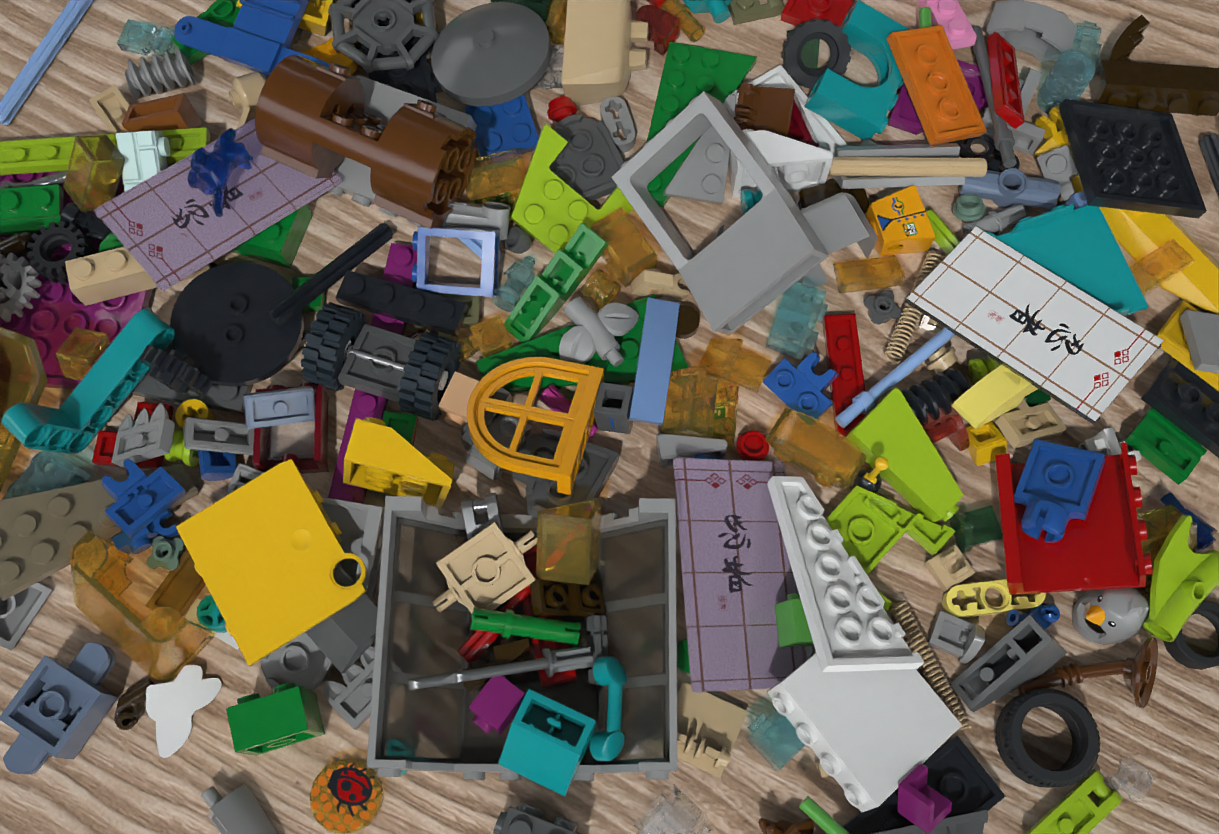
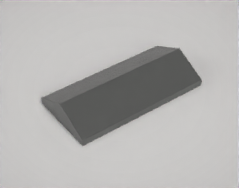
M338 563L334 570L336 582L344 587L354 585L356 581ZM365 592L355 602L305 633L341 673H346L376 639L378 605Z

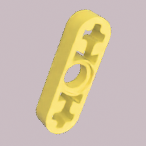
M1007 579L962 584L952 587L944 594L942 606L946 613L960 619L1008 613L1012 609L1027 611L1041 605L1045 600L1046 593H1035V596L1030 598L1029 602L1026 596L1012 599ZM993 588L1000 592L1002 604L999 607L990 606L986 602L985 592L987 589ZM957 593H959L961 599L972 598L976 595V602L968 603L963 606L962 610L959 605H953L952 600L957 597Z

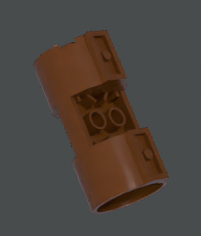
M290 55L275 66L261 90L255 113V131L259 142L263 145L261 155L316 179L332 177L334 168L345 157L371 168L370 182L372 191L375 194L373 204L429 229L443 226L445 218L451 213V208L448 207L449 204L456 197L461 198L474 167L477 148L471 146L472 140L476 137L473 129L446 118V115L436 112V105L419 99L417 103H404L392 116L388 124L384 126L380 124L382 119L364 113V89L359 78L349 75V68L336 63H331L330 67H326L300 55Z

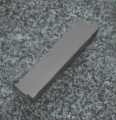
M942 143L932 146L930 144L835 147L834 157L959 158L960 146L957 143ZM833 176L841 189L965 184V177Z

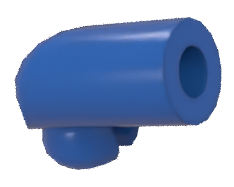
M1042 603L1026 613L1012 609L1008 612L1006 621L1009 626L1015 628L1028 615H1031L1045 628H1048L1052 623L1058 621L1060 611L1054 604Z

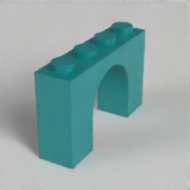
M857 0L846 14L841 24V31L847 35L851 48L862 53L872 62L878 75V86H859L827 68L814 84L804 107L860 139L869 140L875 133L881 134L889 121L886 114L894 107L898 100L897 88H900L904 83L887 42V37L892 32L910 29L864 2Z

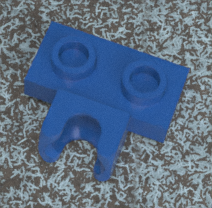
M814 351L797 368L784 358L762 381L809 427L834 404L822 391H825L839 375L833 369H829L823 375H816L814 369L820 361V356Z
M126 459L123 464L128 478L125 481L117 482L110 476H104L101 483L105 491L116 501L105 510L106 516L131 539L186 493L185 489L162 467H159L146 477L145 473L132 460Z

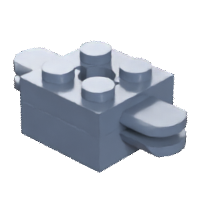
M95 642L86 643L70 665L63 660L46 655L42 658L0 715L2 722L20 733L3 757L4 764L10 772L16 774H35L50 754L55 758L73 760L76 758L118 698V696L100 685L116 662L115 653L110 647Z

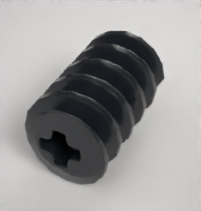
M949 368L943 374L938 373L932 379L927 378L921 381V384H914L910 386L909 390L903 389L901 392L920 424L924 426L928 424L927 414L933 420L940 418L939 409L945 415L950 414L952 411L951 405L970 389L971 385L961 372L955 368Z

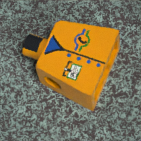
M915 185L873 202L869 205L865 215L878 237L874 246L877 253L881 256L928 251L936 237Z

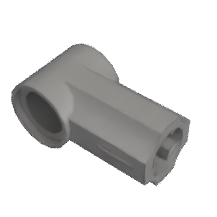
M452 201L448 207L451 208V213L446 217V225L500 229V240L507 239L510 216L509 205L499 202H485L480 205Z

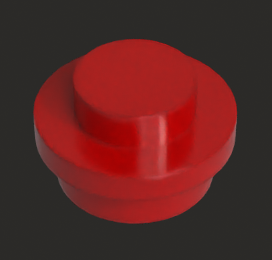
M566 96L557 97L548 104V118L556 121V123L567 116L577 113L576 104L572 102L571 98Z
M755 430L746 431L741 434L736 443V451L743 461L758 463L764 460L770 448L767 437Z

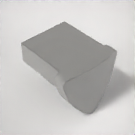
M940 610L936 614L927 645L959 658V662L967 664L983 646L985 631L982 626L976 623L967 622Z

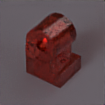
M644 5L636 12L637 21L648 22V41L654 42V51L664 56L668 51L669 42H675L680 36V18L654 5Z

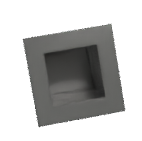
M600 382L593 411L598 430L631 434L633 421L629 420L634 390L632 386Z

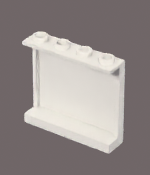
M815 652L784 680L767 691L772 698L775 709L787 717L795 727L798 738L805 745L810 746L820 759L823 770L835 778L843 788L846 799L850 804L858 808L861 813L879 807L898 788V784L920 763L923 764L962 726L916 669L822 672Z

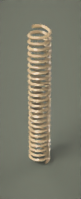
M928 252L910 294L921 284V280L925 279L923 276L927 277L936 268L935 266L939 265L937 262L941 263L945 259L941 254ZM931 255L938 256V257L942 258V260H940L939 258H936V257H932ZM910 300L906 301L903 313H901V317L893 331L894 334H892L890 343H888V347L884 352L886 359L892 363L899 364L901 360L895 361L889 358L887 354L895 359H903L904 350H907L906 346L909 345L910 337L913 336L912 333H914L916 324H918L917 320L920 319L919 316L924 311Z
M904 600L891 605L889 608L891 609L890 613L893 614L892 618L896 619L895 623H900V626L906 633L903 638L907 639V644H910L908 647L913 649L911 650L912 653L918 652L925 662L918 669H924L921 673L926 675L924 679L929 680L927 683L932 685L930 687L935 690L934 692L962 724L957 731L971 728L972 725L968 724L969 720L965 719L966 714H961L964 709H958L961 704L956 703L958 701L957 698H953L955 693H950L953 688H947L950 683L945 682L947 680L946 677H942L944 672H939L942 667H936L939 662H933L936 660V657L932 656V651H929L931 647L926 646L928 641H923L925 636H920L923 631H917L920 629V626L913 627L918 621H912L915 618L913 615L909 616L912 614V611L904 612L910 607L908 605L902 607L907 601Z

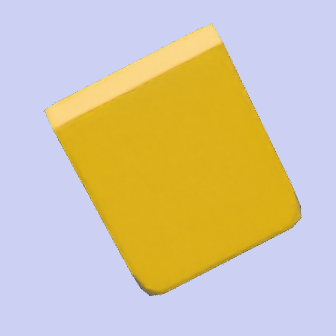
M992 421L977 429L973 426L960 429L963 441L973 462L977 466L995 461V455L1006 454L1007 440Z

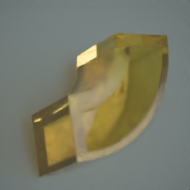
M788 408L784 409L765 439L774 449L773 454L779 460L785 463L793 462L814 475L817 483L829 489L834 486L847 490L867 458L857 446L833 428L813 417Z

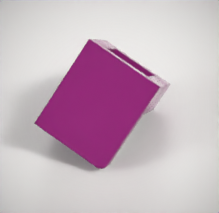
M920 763L898 784V813L929 834L951 812L952 802L927 785L928 767Z

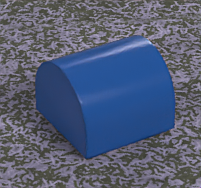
M198 450L201 479L205 481H221L233 477L237 468L235 453Z

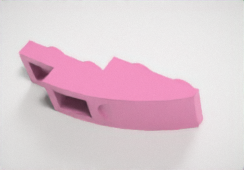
M918 0L920 9L923 7L931 9L932 26H943L953 50L975 45L977 35L957 0Z

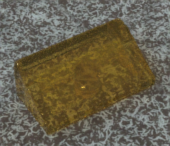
M1171 239L1129 268L1143 296L1191 266L1195 260L1174 239Z
M896 255L833 264L839 294L901 286L905 279V273Z

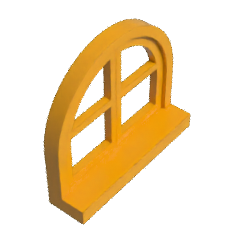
M546 357L521 358L496 367L477 383L468 401L467 423L469 434L475 447L493 464L512 472L557 481V492L571 495L595 419L593 411L600 382L604 383V368ZM535 376L525 405L491 398L505 384L523 377ZM543 376L578 383L568 414L533 407ZM485 411L520 418L509 449L498 443L489 433L485 424ZM528 420L563 426L553 459L517 452Z

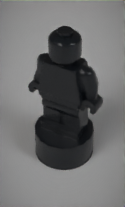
M69 202L62 211L60 221L66 222L68 225L71 223L78 229L87 231L88 233H85L88 239L97 238L103 241L111 232L97 215L87 211L82 205Z

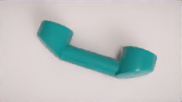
M612 656L599 657L593 666L595 681L601 686H608L607 731L595 732L590 740V752L597 761H611L616 758L625 742V736L621 732L623 685L627 682V675L619 660Z

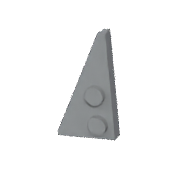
M729 94L722 104L734 119L736 96ZM713 125L698 138L689 155L682 162L669 185L664 189L663 196L719 205L723 203L730 148Z

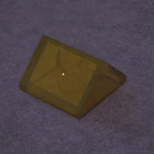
M596 498L538 511L536 577L551 581L590 584L599 563L601 500Z

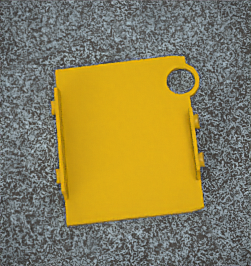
M292 459L279 463L176 526L195 563L194 568L196 572L202 576L226 622V630L235 639L248 666H252L355 602L366 592L363 585L367 576L365 563L357 555L344 552L340 544L342 539L339 536L342 531L336 521L331 522L321 504L324 500L318 489L314 491L304 481ZM344 559H354L361 567L359 580L352 586H340L334 578L336 565Z

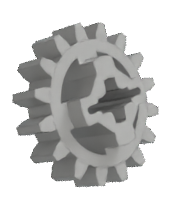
M0 253V285L3 286L0 287V317L6 322H10L11 314L14 313L21 318L23 316L21 309L24 307L32 309L34 306L29 301L31 298L40 297V294L34 288L42 286V283L36 278L39 275L38 271L25 258H18L14 253H9L7 258Z

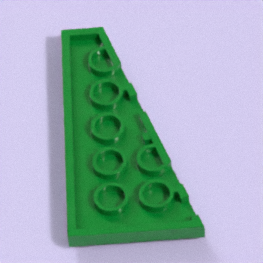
M669 42L647 141L653 139L665 128L671 119L679 115L689 105L690 101L699 96L703 91L723 103L729 94L732 95L734 91L740 88L749 71L751 72L755 66L757 57ZM696 141L649 182L647 190L659 207L664 208L670 196H663V191L679 170L678 168L689 155Z
M655 294L626 304L635 310L639 317L632 330L622 336L614 337L620 345L618 352L624 358L620 365L614 367L608 359L603 361L597 352L584 364L604 368V383L629 385L631 382H634L647 299H657ZM570 325L477 360L476 364L481 377L483 378L496 367L516 359L546 357L560 360V341L567 331L577 325ZM675 339L670 380L680 379V382L692 381V374ZM535 376L516 379L505 384L502 388L508 392L528 391ZM543 376L539 388H549L553 384L557 389H561V387L577 386L578 383Z

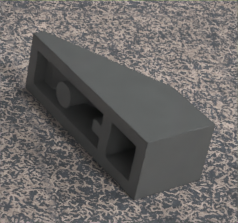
M1028 615L953 680L950 685L970 711L975 712L1041 676L1068 652L1042 624L1031 615Z

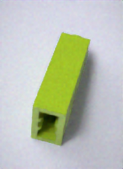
M895 387L885 395L843 440L873 469L875 467V460L878 457H885L889 462V466L887 469L879 472L880 476L918 513L924 515L925 519L933 523L941 519L946 522L958 511L959 507L956 503L964 494L902 392Z

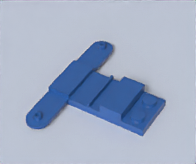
M240 0L239 2L242 4L233 27L228 28L194 16L183 17L175 25L174 36L182 45L267 76L270 75L280 61L290 55H300L323 66L330 67V64L323 60L289 49L309 0Z

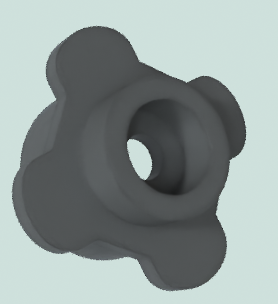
M884 290L881 295L875 297L867 296L864 300V306L868 308V316L874 324L880 325L888 322L891 318L898 319L901 315V309L896 306L893 300L894 294L889 290ZM880 305H884L885 309H880Z

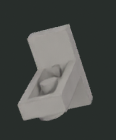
M1030 69L1025 80L1019 78L1024 116L1042 75V72ZM987 107L982 120L987 129L985 134L993 139L995 130L990 110ZM1027 122L1014 129L1007 123V127L1012 131L1015 140L1013 149L1032 156L1046 130Z

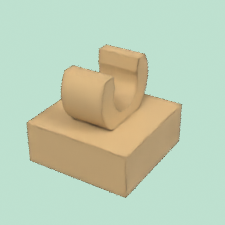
M956 544L925 563V566L943 592L948 591L975 573Z

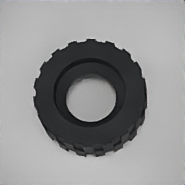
M815 19L801 23L793 31H790L787 35V40L784 41L782 46L784 47L783 52H781V58H783L782 66L797 85L812 89L827 68L839 75L845 74L848 69L846 68L848 62L850 63L851 45L848 43L847 35L841 31V27L832 24L833 22L828 20ZM812 39L825 41L831 52L829 62L819 70L807 68L801 59L803 46Z

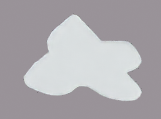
M186 665L173 682L149 685L146 689V711L149 718L156 721L157 748L159 755L163 758L171 756L182 747L192 729L191 716L193 713L208 705L220 691L222 686L220 679H202L203 671L201 666Z

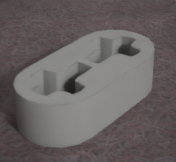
M617 96L605 98L600 105L601 122L608 129L619 153L628 152L635 144V128L627 104L622 98ZM614 108L618 112V119L614 120L613 114L609 112V109ZM621 129L623 136L626 137L625 141H621L620 137H617V130Z

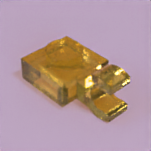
M500 315L471 326L470 332L472 336L457 340L461 345V358L459 362L471 358L478 351H480L482 358L513 347L512 340Z

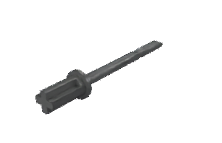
M589 645L555 651L544 648L543 658L408 679L409 690H416L545 669L547 677H553V673L592 667L593 656Z

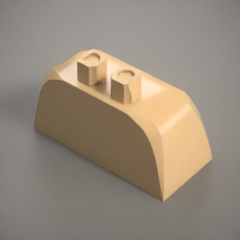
M567 0L562 87L565 96L571 98L576 106L600 103L605 98L620 96L626 89L630 78V71L646 70L647 51L646 49H632V42L648 43V22L632 20L630 0Z

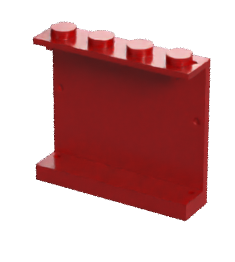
M1121 443V454L1105 456V464L1086 520L1071 519L1066 526L1062 539L1054 543L1045 542L1046 530L1042 529L1038 540L1028 536L1022 530L1021 520L1026 507L1015 503L1014 494L1026 463L1011 464L1009 453L995 455L1006 575L1010 595L1145 587L1146 575L1153 574L1150 553H1143L1141 541H1147L1145 519L1138 520L1136 508H1142L1140 486L1133 487L1131 476L1137 475V463L1135 454L1128 455L1126 443Z

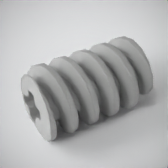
M179 48L176 49V58L174 59L168 51H164V61H160L156 54H152V64H149L143 56L140 57L139 67L131 59L128 60V69L125 71V76L130 92L135 99H139L140 91L145 96H151L152 88L157 94L163 93L164 85L169 91L175 90V82L181 88H186L187 78L192 85H196L191 64L187 56Z

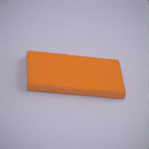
M942 25L892 32L887 37V42L930 146L982 136L987 131Z

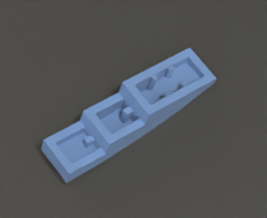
M653 298L647 299L629 420L660 426L663 424L680 303Z

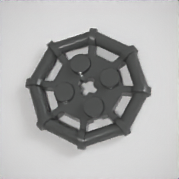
M338 0L336 3L331 4L328 9L332 22V46L334 50L343 53L363 67L366 73L370 74L373 71L413 69L416 61L432 44H435L439 33L436 31L433 9L435 5L434 0H411L413 1L411 3L405 0H360L354 8L350 6L356 0ZM422 13L424 26L414 24V14ZM345 18L353 20V30L346 33L344 28ZM387 18L390 19L387 26H379L377 22L379 19L382 21ZM413 36L420 37L419 41L407 52L404 46ZM359 41L369 48L368 55H365L351 44ZM397 51L400 55L395 57L377 58L379 52L383 55H390Z

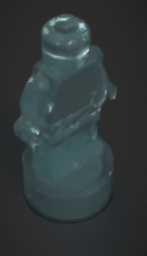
M525 256L520 264L514 262L504 272V275H508V280L504 286H499L492 297L497 307L504 311L512 312L520 300L522 290L524 288L527 289L534 279L531 270L535 264L533 257Z

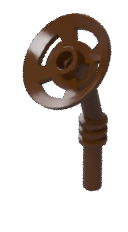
M1148 637L1138 650L1135 659L1127 657L1126 660L1081 665L1073 662L1070 663V666L1066 664L1062 667H1056L1055 672L1041 675L1018 689L1023 694L1036 689L1053 688L1056 686L1066 688L1068 685L1080 684L1086 678L1123 674L1124 678L1131 680L1132 694L1136 706L1144 708L1151 696L1158 661L1157 639L1155 637Z

